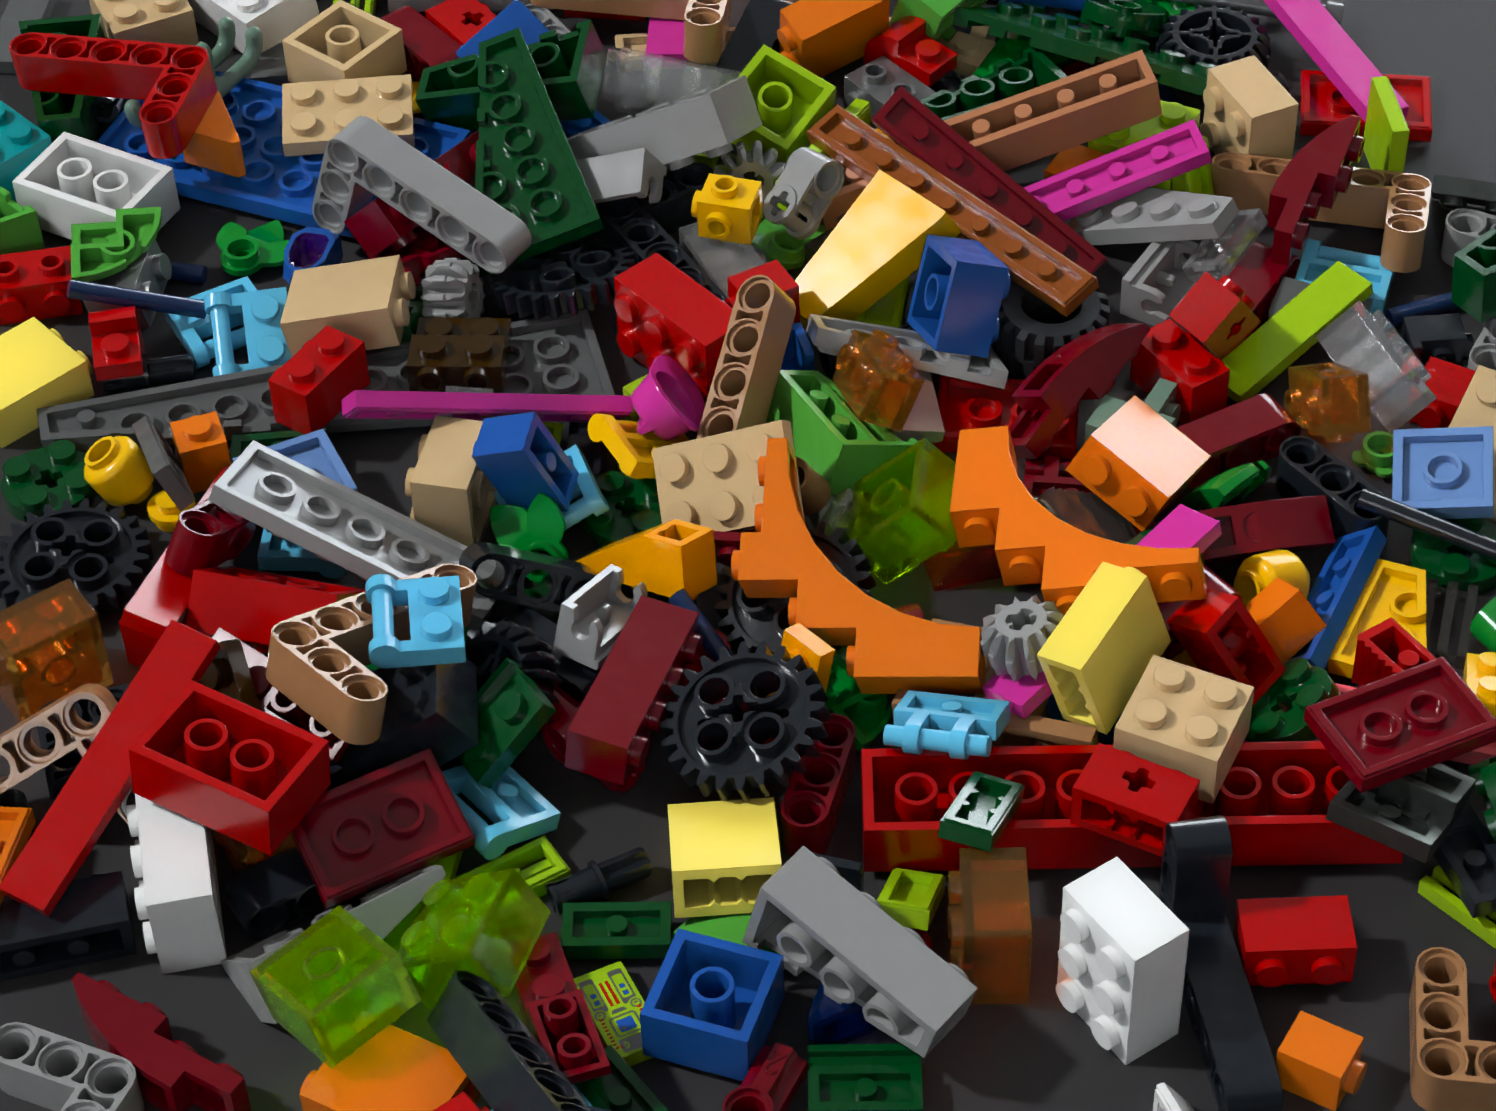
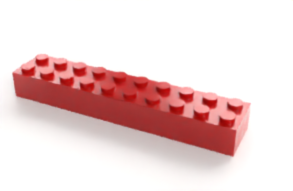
M1320 741L1243 742L1213 804L1198 799L1195 819L1223 815L1228 823L1232 841L1231 866L1402 863L1404 853L1325 819L1330 801L1350 779ZM1098 745L991 747L989 757L970 755L967 760L952 759L947 752L923 750L922 754L918 755L904 753L902 748L861 749L864 872H892L896 867L916 871L1097 868L1115 857H1118L1128 868L1161 867L1162 857L1070 823L1072 787ZM976 771L1025 786L1022 804L991 852L938 837L940 820L972 773Z

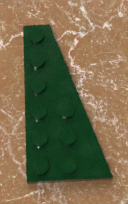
M999 1L997 7H956L952 23L964 28L969 26H990L989 35L1003 39L1009 38L1025 41L1027 37H1030L1028 42L1030 47L1093 65L1096 64V61L1106 63L1143 50L1153 73L1158 74L1157 81L1159 84L1203 96V91L1207 85L1208 69L1216 67L1204 62H1196L1195 66L1184 63L1185 55L1164 49H1161L1160 53L1148 50L1150 43L1144 40L1125 37L1123 41L1114 38V30L1098 25H1090L1089 29L1079 25L1080 19L1075 16L1055 13L1054 17L1044 13L1045 6L1028 1H1021V5Z
M520 27L480 42L478 55L480 103L479 108H477L479 140L476 141L475 189L521 219L529 228L532 244L511 264L513 265L600 231L604 227ZM477 265L479 277L490 274V272Z

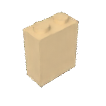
M400 255L294 270L280 321L291 356L293 357L308 340L316 336L326 325L364 341L365 350L400 346L404 330L403 326H408L410 323L408 308L410 299H414L416 295L413 275L411 272H405Z

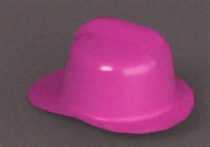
M660 354L654 359L649 369V374L632 393L631 399L636 412L640 416L636 429L638 434L642 435L652 431L659 438L669 441L690 430L695 432L699 430L705 403L698 386L689 373L671 357Z

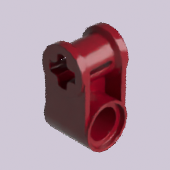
M208 497L201 504L179 514L165 554V561L174 571L187 576H193V570L214 568L229 559L232 560L241 555L253 538L256 529L255 523L245 518L239 519L228 513L224 508L208 501Z

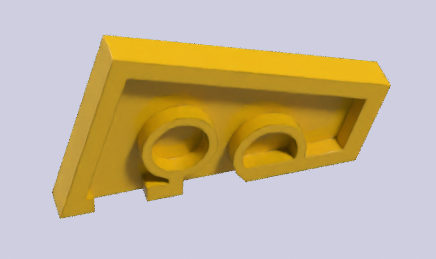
M1378 558L1328 660V673L1352 679L1358 634L1390 617L1395 619L1427 649L1426 570Z

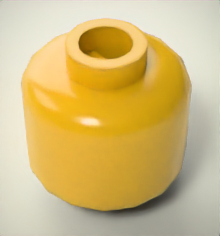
M128 436L103 437L96 441L87 451L84 458V479L111 506L124 507L129 504H138L144 501L152 492V483L155 477L151 472L143 450Z
M1278 549L1255 554L1243 560L1234 580V589L1242 595L1243 604L1246 605L1273 580L1279 577L1300 589L1307 599L1310 589V575L1297 555L1289 550Z

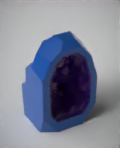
M308 226L294 233L284 250L283 278L289 286L294 270L340 264L343 258L340 235L329 229Z

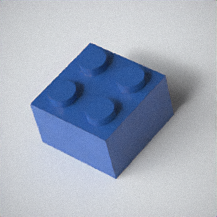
M927 234L906 322L935 351L988 358L991 343L996 341L999 334L1000 323L998 313L1002 299H1005L1009 293L1011 283L1010 268L979 241Z
M678 928L640 1012L643 1055L743 1081L760 1050L765 1045L785 997L784 955Z

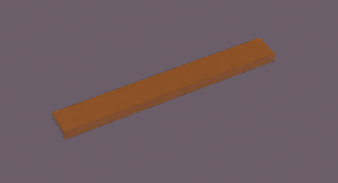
M838 104L806 132L810 143L867 182H870L880 169L946 211L962 230L956 238L979 241L1010 268L1011 280L1067 317L1099 288L1097 277Z

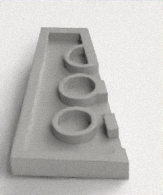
M1146 188L1076 216L1068 223V226L1092 246L1219 239L1238 215L1239 211L1233 197Z

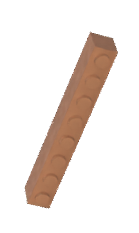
M1139 50L944 120V122L1005 172L1161 116L1162 110L1158 81L1143 50ZM842 165L845 171L843 186L835 195L822 218L826 231L838 224L837 217L847 213L869 184V182L844 165Z

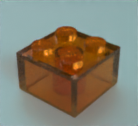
M70 579L64 580L0 611V698L19 723L38 712L47 702L60 699L79 686L93 683L107 687L114 683L98 615Z
M1026 847L993 848L991 852L978 848H959V871H948L949 904H958L947 906L948 939L951 938V948H959L950 949L949 962L961 968L969 978V981L978 988L971 1004H1028L1032 926Z

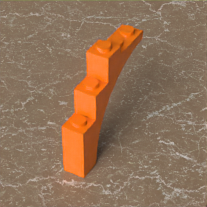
M1008 426L960 430L950 505V515L959 548L995 545V553L1004 586L1042 583L1041 591L1044 602L1054 601L1057 609L1064 616L1104 561L1122 568L1127 566L1133 567L1147 575L1157 603L1206 599L1207 583L1199 548H1154L1131 545L1085 533L1055 517L1029 493L1018 477L1017 458Z
M767 438L766 456H760L758 460V481L760 486H764L763 503H756L754 522L756 532H741L740 550H733L731 557L732 578L734 581L739 582L747 598H790L788 604L789 626L800 623L828 645H849L846 652L847 675L854 677L862 694H896L898 689L940 694H984L982 687L985 685L986 657L983 655L980 643L982 640L981 628L939 624L901 613L868 596L839 573L814 543L806 527L798 497L796 456L788 438Z

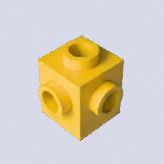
M709 173L702 191L696 190L692 200L691 214L698 221V237L751 245L763 218L762 182L736 178L730 175Z

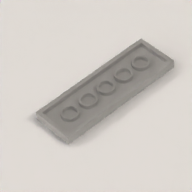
M254 440L216 481L208 501L224 508L228 513L237 517H243L269 530L274 536L287 539L313 552L318 558L333 562L357 574L364 581H367L368 578L376 574H387L398 580L441 564H459V558L467 548V546ZM486 560L482 562L476 570L477 579H485L491 576L496 568V561ZM475 591L469 629L480 630L500 600L484 597Z

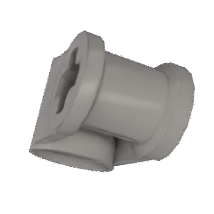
M808 147L798 148L789 157L786 167L764 201L763 213L765 218L773 224L784 225L787 233L795 239L803 240L810 237L819 228L821 219L835 195L843 186L845 180L844 167L840 162ZM777 203H781L782 205L787 207V210L783 211L782 209H780L777 206ZM800 213L803 216H805L808 219V221L804 222L797 216Z

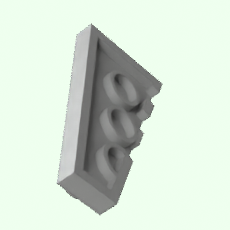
M810 314L806 332L814 346H817V349L823 353L836 356L849 353L862 356L874 362H888L1005 389L1009 371L991 346L988 358L935 351L913 330Z

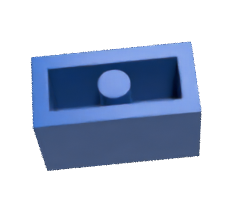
M536 412L484 418L477 441L474 443L472 458L507 504L521 506L528 510L535 496L539 493H544L553 499L561 512H567L579 472Z

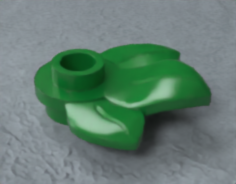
M279 220L271 221L249 231H246L245 228L236 223L228 222L217 233L216 244L222 251L220 255L221 267L230 275L246 277L253 275L262 267L284 265V250L289 240H285L283 227Z
M539 493L532 500L528 510L513 504H499L490 508L491 528L499 545L534 553L546 551L553 557L569 560L567 550L561 543L566 523L561 510L551 497L544 493ZM534 570L526 577L540 584L543 578V570Z

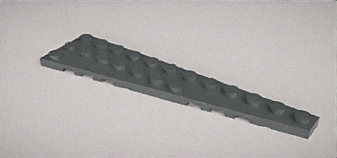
M587 309L578 310L576 316L568 313L561 315L557 319H554L552 315H548L539 320L531 318L511 322L512 337L504 393L615 395ZM401 342L400 346L366 350L370 384L364 390L409 391L406 364L410 342ZM284 364L38 408L37 416L42 446L48 447L57 440H69L75 444L76 450L88 451L96 441L103 437L128 436L141 447L132 424L144 416L150 417L167 442L172 445L174 442L170 422L217 411L226 440H231L232 435L293 430L275 421L268 379L275 370ZM341 411L325 427H327V433L432 426L434 420L347 419L342 416Z

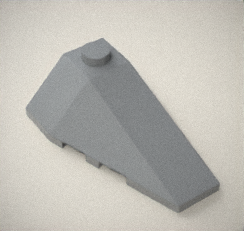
M427 865L366 892L359 897L361 905L355 908L351 904H346L316 915L315 919L311 921L313 929L304 932L303 928H298L287 932L285 929L222 960L221 964L261 1022L271 1024L280 1022L282 1028L295 1025L313 1014L310 1006L324 1000L446 876L442 865Z

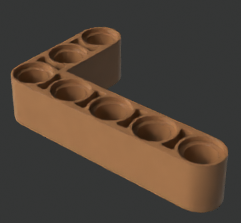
M530 0L537 7L684 20V57L691 62L700 64L712 63L720 59L732 16V0Z
M1229 152L1217 154L1212 158L1211 165L1214 195L1233 197L1239 212L1268 215L1270 193L1277 179L1292 159ZM1353 167L1352 178L1347 192L1338 193L1332 209L1320 207L1317 218H1309L1308 220L1384 229L1380 256L1381 265L1393 272H1415L1420 269L1422 263L1432 183L1428 178L1417 174Z
M760 274L746 279L737 292L696 439L766 423L796 314L794 301L768 276ZM796 457L804 516L814 515L827 505L831 495V488L829 482L805 460Z
M446 563L398 579L459 575L463 629L469 625L477 585V575L473 570L463 565ZM366 593L356 594L275 624L271 630L265 673L266 679L272 686L336 737L354 745L371 744L379 739L388 694L386 683L365 667L372 664L369 660L368 647L369 642L373 639L372 606L366 599ZM393 606L395 637L399 641L411 640L409 606Z
M88 683L79 686L0 734V755L4 756L10 765V774L5 777L0 776V794L76 748L83 757L118 704L113 694L106 687L99 684ZM89 699L95 702L101 711L100 721L91 723L82 720L76 711L77 701ZM41 726L49 729L54 734L55 747L50 750L37 747L31 738L32 728ZM132 787L117 809V812L127 824L126 805L135 804Z
M1432 947L1424 950L1417 957L1409 997L1410 1091L1412 1098L1418 1106L1426 1111H1496V1042L1469 1040L1467 968L1465 961L1458 953L1448 948Z

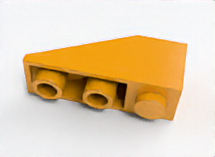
M673 519L605 545L576 560V562H581L590 567L597 575L610 564L623 569L624 582L622 584L629 585L634 590L640 582H643L646 585L647 592L668 597V599L677 591L685 589L692 600H695L700 593L717 585L714 529L678 519Z

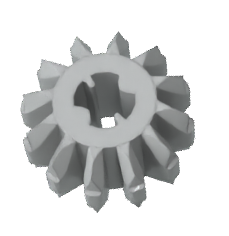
M756 140L754 142L752 151H746L743 141H739L736 143L738 155L735 156L731 152L721 155L725 165L714 166L713 173L744 179V173L753 171L757 181L762 182V203L764 204L767 195L773 189L776 180L786 167V163L776 162L778 151L775 148L769 149L762 155L761 141Z
M444 258V260H435L433 265L427 266L425 271L426 278L422 279L421 282L423 295L420 298L423 300V316L427 318H480V315L485 311L483 299L486 295L483 293L484 280L482 277H479L477 264H471L469 260H460V258Z
M1037 595L1032 596L1027 601H1019L1014 597L1013 603L1008 606L995 604V614L983 618V632H981L982 640L980 643L983 655L987 657L988 663L994 668L997 676L1010 674L1013 681L1016 682L1024 675H1031L1036 681L1038 673L1043 671L1037 653L1064 617L1063 613H1060L1054 601L1041 603Z

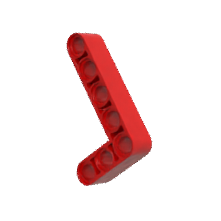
M28 32L15 37L8 47L19 84L24 89L145 100L139 111V119L148 152L151 156L158 159L176 157L186 149L217 92L209 54L206 49L200 46Z

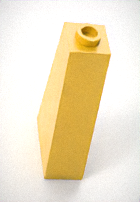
M879 169L795 280L799 285L800 322L806 335H808L806 329L810 314L853 321L920 267L927 234L956 238L962 230L946 211Z

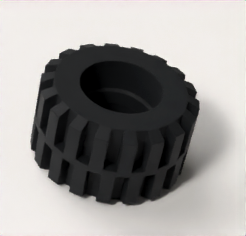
M1011 280L1009 293L1005 299H1002L998 313L1000 323L999 334L996 341L992 343V349L1009 371L1008 376L1013 379L1021 378L1025 380L1044 360L1062 346L1095 329L1109 326L1110 306H1108V298L1105 293H1100L1099 287L1066 317Z

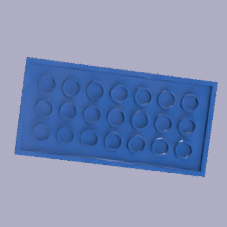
M215 71L216 76L220 77L224 74L223 72ZM244 78L222 98L241 141L246 176L235 177L185 163L183 152L169 159L154 158L148 152L142 128H136L129 123L124 110L97 141V143L172 167L179 196L305 227L321 228L312 214V205L324 154L284 156L282 145V86ZM137 100L142 107L145 100ZM414 117V148L432 160H435L471 136L470 130ZM373 194L372 201L375 200L376 198H378V197L375 196L374 194ZM349 228L338 234L356 239Z

